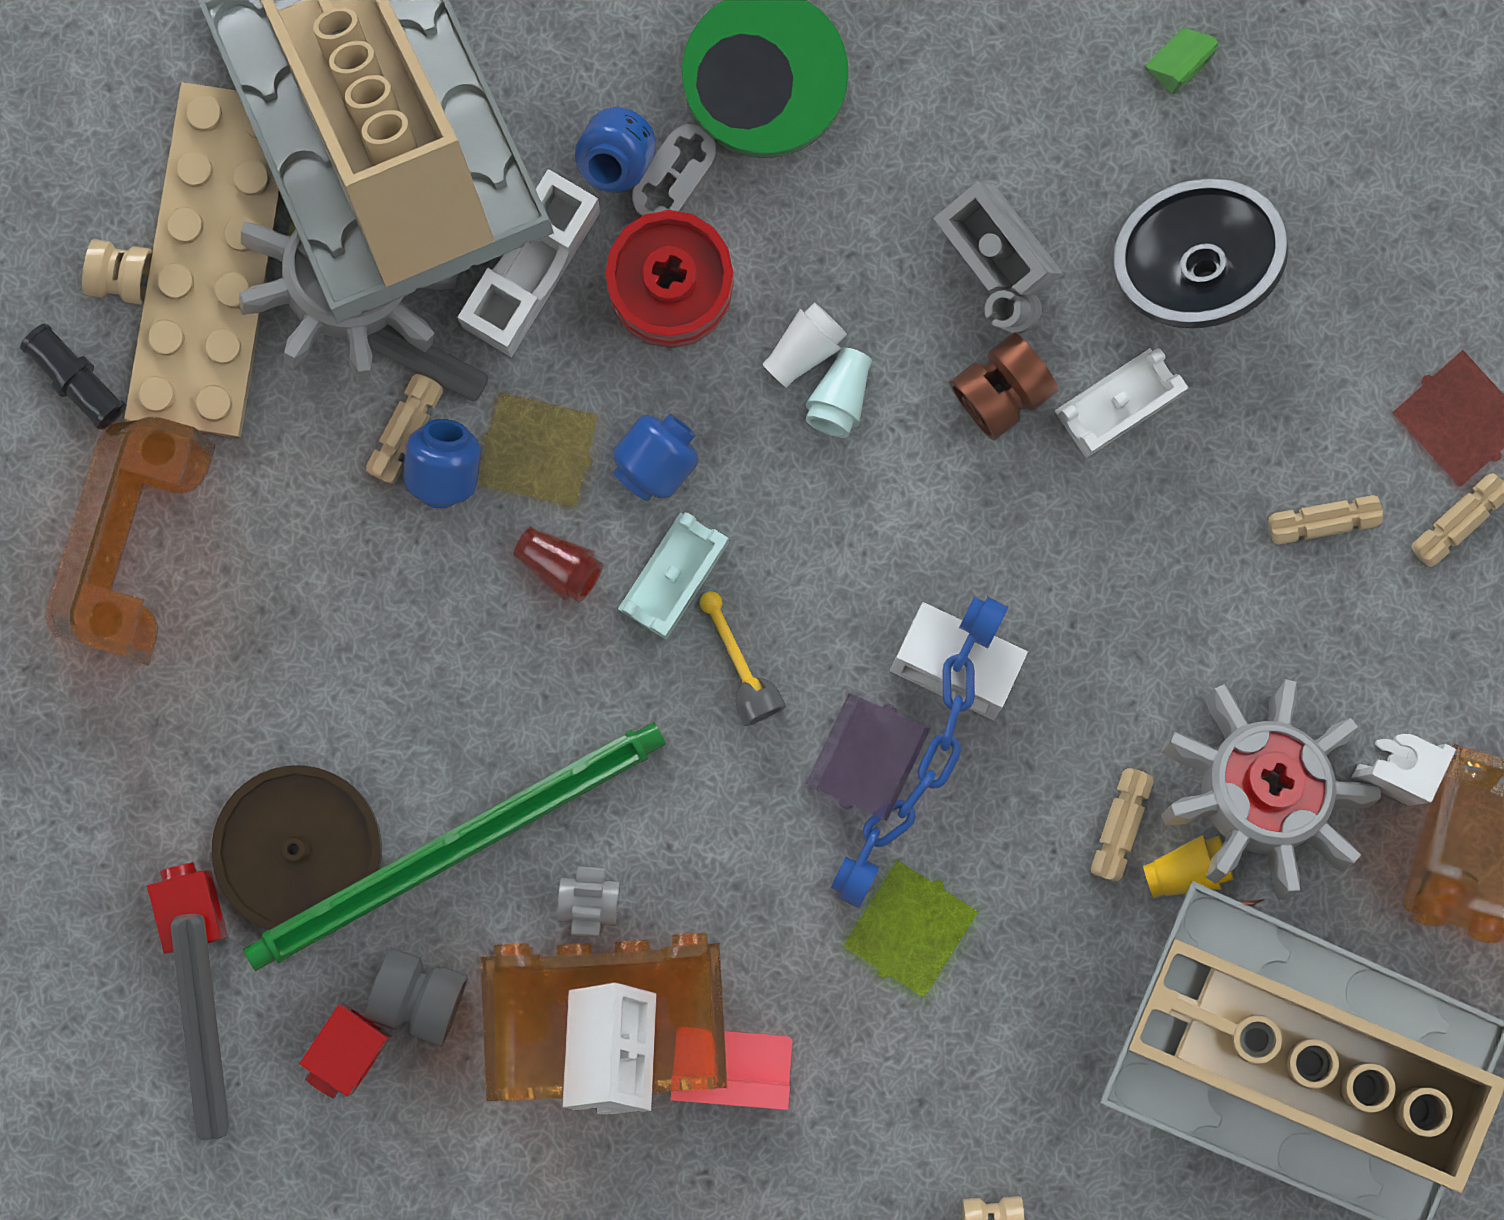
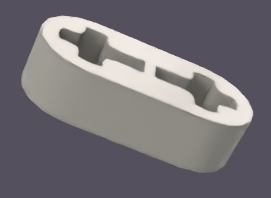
M685 124L677 127L655 154L640 183L633 188V206L639 217L649 213L668 210L663 206L657 207L654 212L647 209L648 197L644 194V191L648 187L657 191L668 177L673 179L675 182L668 192V199L673 203L669 210L682 212L711 171L716 160V144L714 139L701 126ZM695 138L701 140V153L705 159L701 163L692 159L681 173L676 171L674 168L681 157V151L676 145L680 141L690 144Z

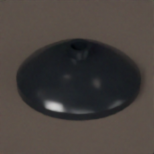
M1224 179L1186 181L1154 194L1129 216L1118 235L1115 245V273L1119 286L1129 303L1151 320L1178 328L1194 329L1217 326L1235 320L1250 312L1274 290L1287 264V233L1278 210L1264 195L1255 189ZM1204 272L1213 273L1206 277H1199Z

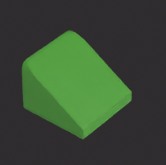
M1182 28L1145 67L1171 94H1177L1213 58L1218 49L1217 45L1219 42L1213 36Z

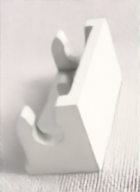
M1149 348L1054 411L1086 459L1180 398L1187 391L1188 386L1179 374L1172 375L1165 365V354L1161 349L1156 348L1152 351Z
M922 602L891 666L890 672L943 696V664L950 656L960 653L969 634L959 628L962 620ZM994 636L988 649L974 643L968 658L974 664L975 698L974 703L969 709L994 720L1003 708L1028 651ZM964 665L959 672H955L953 666L951 668V697L953 701L956 695H961L963 702L966 699V668Z
M1412 734L1396 735L1394 740H1376L1374 745L1381 751H1388L1392 755L1388 757L1387 761L1377 759L1373 767L1357 764L1351 778L1358 782L1381 787V793L1408 806L1431 803L1456 749L1447 744L1433 745Z
M619 983L569 990L563 1108L572 1110L597 1108V1114L651 1111L656 993Z

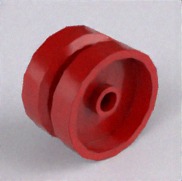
M669 209L645 214L625 227L609 250L605 276L613 312L624 328L643 342L666 348L695 344L716 330L728 312L734 286V272L729 249L716 229L694 214ZM666 274H675L681 279L682 283L673 281L669 289L661 287L660 280Z

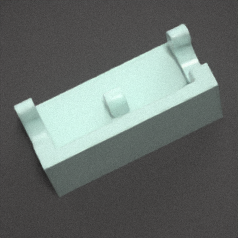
M686 512L684 514L680 513L618 610L667 640L729 544V538L715 529L710 530L703 526L691 514Z

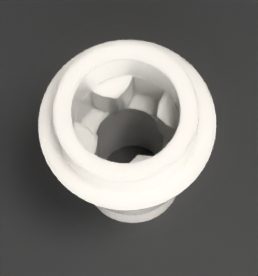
M814 302L805 312L801 308L799 309L772 354L762 364L787 388L795 379L839 351L841 347L838 343L847 333Z

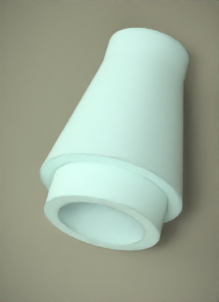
M844 347L840 349L835 362L806 402V407L809 410L806 421L809 425L825 434L840 438L848 437L851 429L859 426L867 375L872 364L869 356L852 348Z

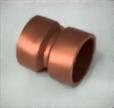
M1015 332L988 352V363L986 365L974 362L949 382L958 401L979 428L993 441L1020 421L1021 409L1025 408L1034 411L1059 391L1055 379L1032 347ZM999 383L1005 389L1000 394L994 389Z

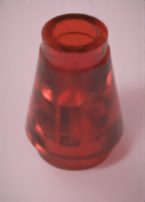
M529 527L523 533L513 553L514 557L521 560L527 568L563 600L570 597L577 602H582L596 585L603 569V563L594 558L593 550L548 533L540 532L533 527Z

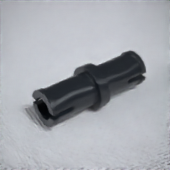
M48 324L39 325L22 341L20 349L27 353L53 380L52 388L61 397L68 396L91 419L98 430L109 427L124 412L126 404L122 400L120 401L93 373L94 365L85 356L78 358L52 331Z

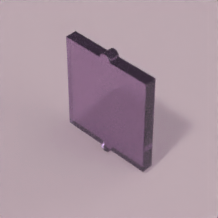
M849 693L806 785L838 799V804L846 810H850L854 806L887 821L931 729L897 714V709L890 704H885L881 707Z

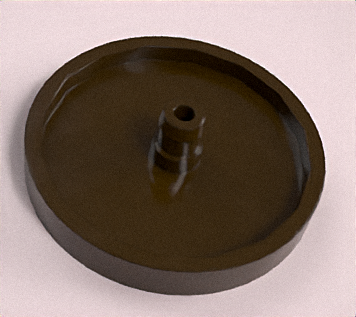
M305 765L282 766L262 772L251 778L237 789L226 802L213 832L212 864L217 882L229 903L247 920L264 929L271 930L380 870L382 839L379 824L372 808L364 796L348 781L334 773Z

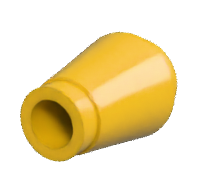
M1202 834L1157 858L1154 862L1143 865L1153 898L1164 895L1187 894L1192 881L1212 890H1222V883L1234 880L1232 871L1216 884L1206 878L1212 857L1223 845L1220 835L1206 839L1205 835Z

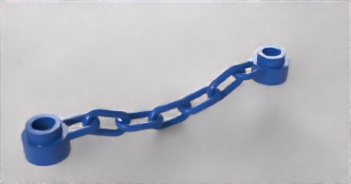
M974 596L959 626L960 629L969 633L960 653L950 656L943 664V701L947 708L951 710L945 732L934 737L918 768L920 782L907 800H895L870 817L864 824L863 835L866 843L857 861L845 857L831 885L832 889L840 892L839 899L860 908L879 870V866L867 861L873 847H883L907 831L914 824L916 818L913 806L927 788H940L948 781L961 753V745L958 739L953 736L959 712L969 709L974 703L975 669L968 655L974 643L987 649L989 648L1008 606L988 596L985 601ZM964 665L966 668V699L963 702V697L956 695L953 701L951 697V668L953 666V670L959 672ZM941 744V749L947 751L951 745L952 753L940 777L933 780L936 773L933 770H929L927 773L926 771L938 746ZM896 809H899L898 816L900 818H904L907 815L903 823L884 837L878 838L880 829L878 827L873 828L874 825Z

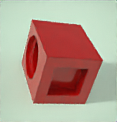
M194 862L161 870L162 881L147 885L164 954L174 953L171 924L174 917L183 914H200L204 917L207 944L229 938L211 870L196 872Z
M339 1004L299 1062V1065L310 1071L305 1080L317 1090L333 1099L338 1092L347 1097L354 1094L392 1035L375 1023L365 1020L362 1014L347 1004Z

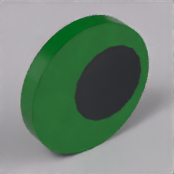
M723 0L711 8L697 23L688 39L683 55V91L693 118L716 143L732 152L749 157L775 158L786 156L814 143L830 128L837 118L847 91L848 59L841 36L830 19L818 7L807 0Z

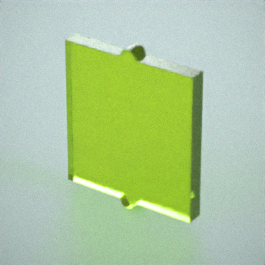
M897 860L843 946L877 967L880 977L885 978L889 975L922 997H925L978 911L945 891L941 880L931 882Z

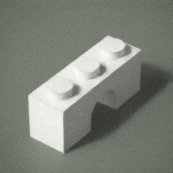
M549 169L537 186L536 191L549 217L554 234L532 243H524L523 247L504 254L492 270L487 268L457 317L464 330L511 358L601 212L597 197Z

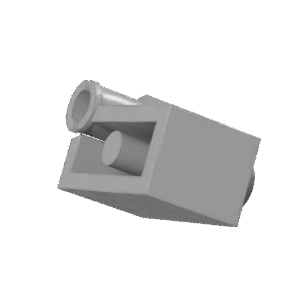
M977 181L933 219L988 291H996L989 296L984 307L986 317L994 319L991 324L1011 333L1027 332L1036 326L1042 314L1041 302L1037 295L1061 277L1063 272L996 185Z

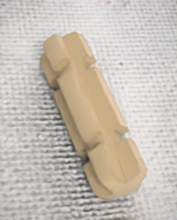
M421 374L412 376L404 392L408 396L406 402L399 401L379 440L383 444L381 450L375 449L366 465V471L372 476L390 484L397 482L404 469V463L401 461L405 455L410 434L428 422L430 415L426 412L429 406L435 409L443 393V387L438 382Z
M1494 473L1485 476L1472 488L1473 494L1468 493L1433 524L1435 528L1433 531L1430 529L1425 531L1413 542L1411 548L1420 561L1428 567L1437 565L1450 553V546L1454 548L1459 545L1490 516L1488 512L1490 509L1492 511L1497 510L1504 503V481Z
M1371 495L1355 498V500H1352V504H1348L1347 500L1301 508L1297 514L1293 510L1277 512L1269 517L1268 527L1273 543L1280 545L1296 542L1300 536H1304V539L1308 540L1350 532L1355 526H1357L1358 530L1377 527L1383 523V510L1378 496Z
M1127 768L1122 772L1117 790L1121 791L1119 798L1113 799L1099 841L1104 844L1101 851L1096 850L1091 865V873L1095 876L1109 881H1119L1122 878L1128 861L1124 859L1125 852H1131L1145 807L1141 806L1142 801L1149 798L1154 779L1150 774L1133 768Z

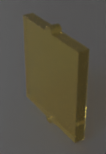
M500 392L491 431L483 436L487 448L478 485L576 507L585 468L593 464L589 452L598 415Z

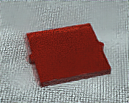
M1464 350L1459 352L1433 377L1430 375L1424 376L1421 379L1422 386L1392 412L1459 487L1490 460L1493 462L1500 460L1502 456L1500 451L1504 448V394Z

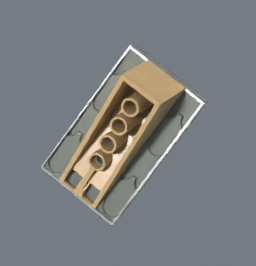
M198 0L337 324L362 314L361 311L372 310L415 292L416 288L421 287L422 289L468 270L474 264L475 266L523 247L524 243H532L554 234L549 217L449 0Z
M1192 881L1099 1103L1372 1220H1432L1445 1187L1460 1193L1463 1192L1504 1092V1079L1492 1074L1504 1046V1021Z

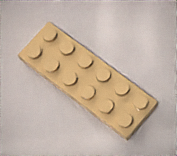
M181 82L124 419L129 422L241 439L262 312L243 315L239 306V293L254 285L267 283L271 260L270 256L256 253L242 245L241 230L245 222H250L275 231L281 193L236 90Z

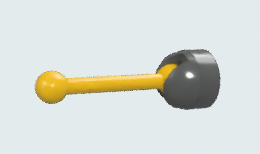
M714 591L705 592L699 601L700 608L705 613L711 615L743 682L737 690L735 703L744 726L753 725L782 711L786 704L776 686L764 678L752 676L721 611V596Z

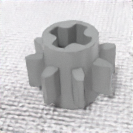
M577 866L576 879L561 877L557 921L572 922L571 935L600 937L601 925L616 926L620 882L605 881V868Z

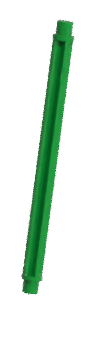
M655 722L636 732H633L632 729L627 731L621 737L273 929L263 932V938L243 948L249 963L256 972L275 960L278 964L283 962L289 956L627 769L648 760V754L666 745Z

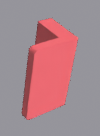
M681 1027L676 1033L670 1100L788 1110L793 1041L789 1036Z

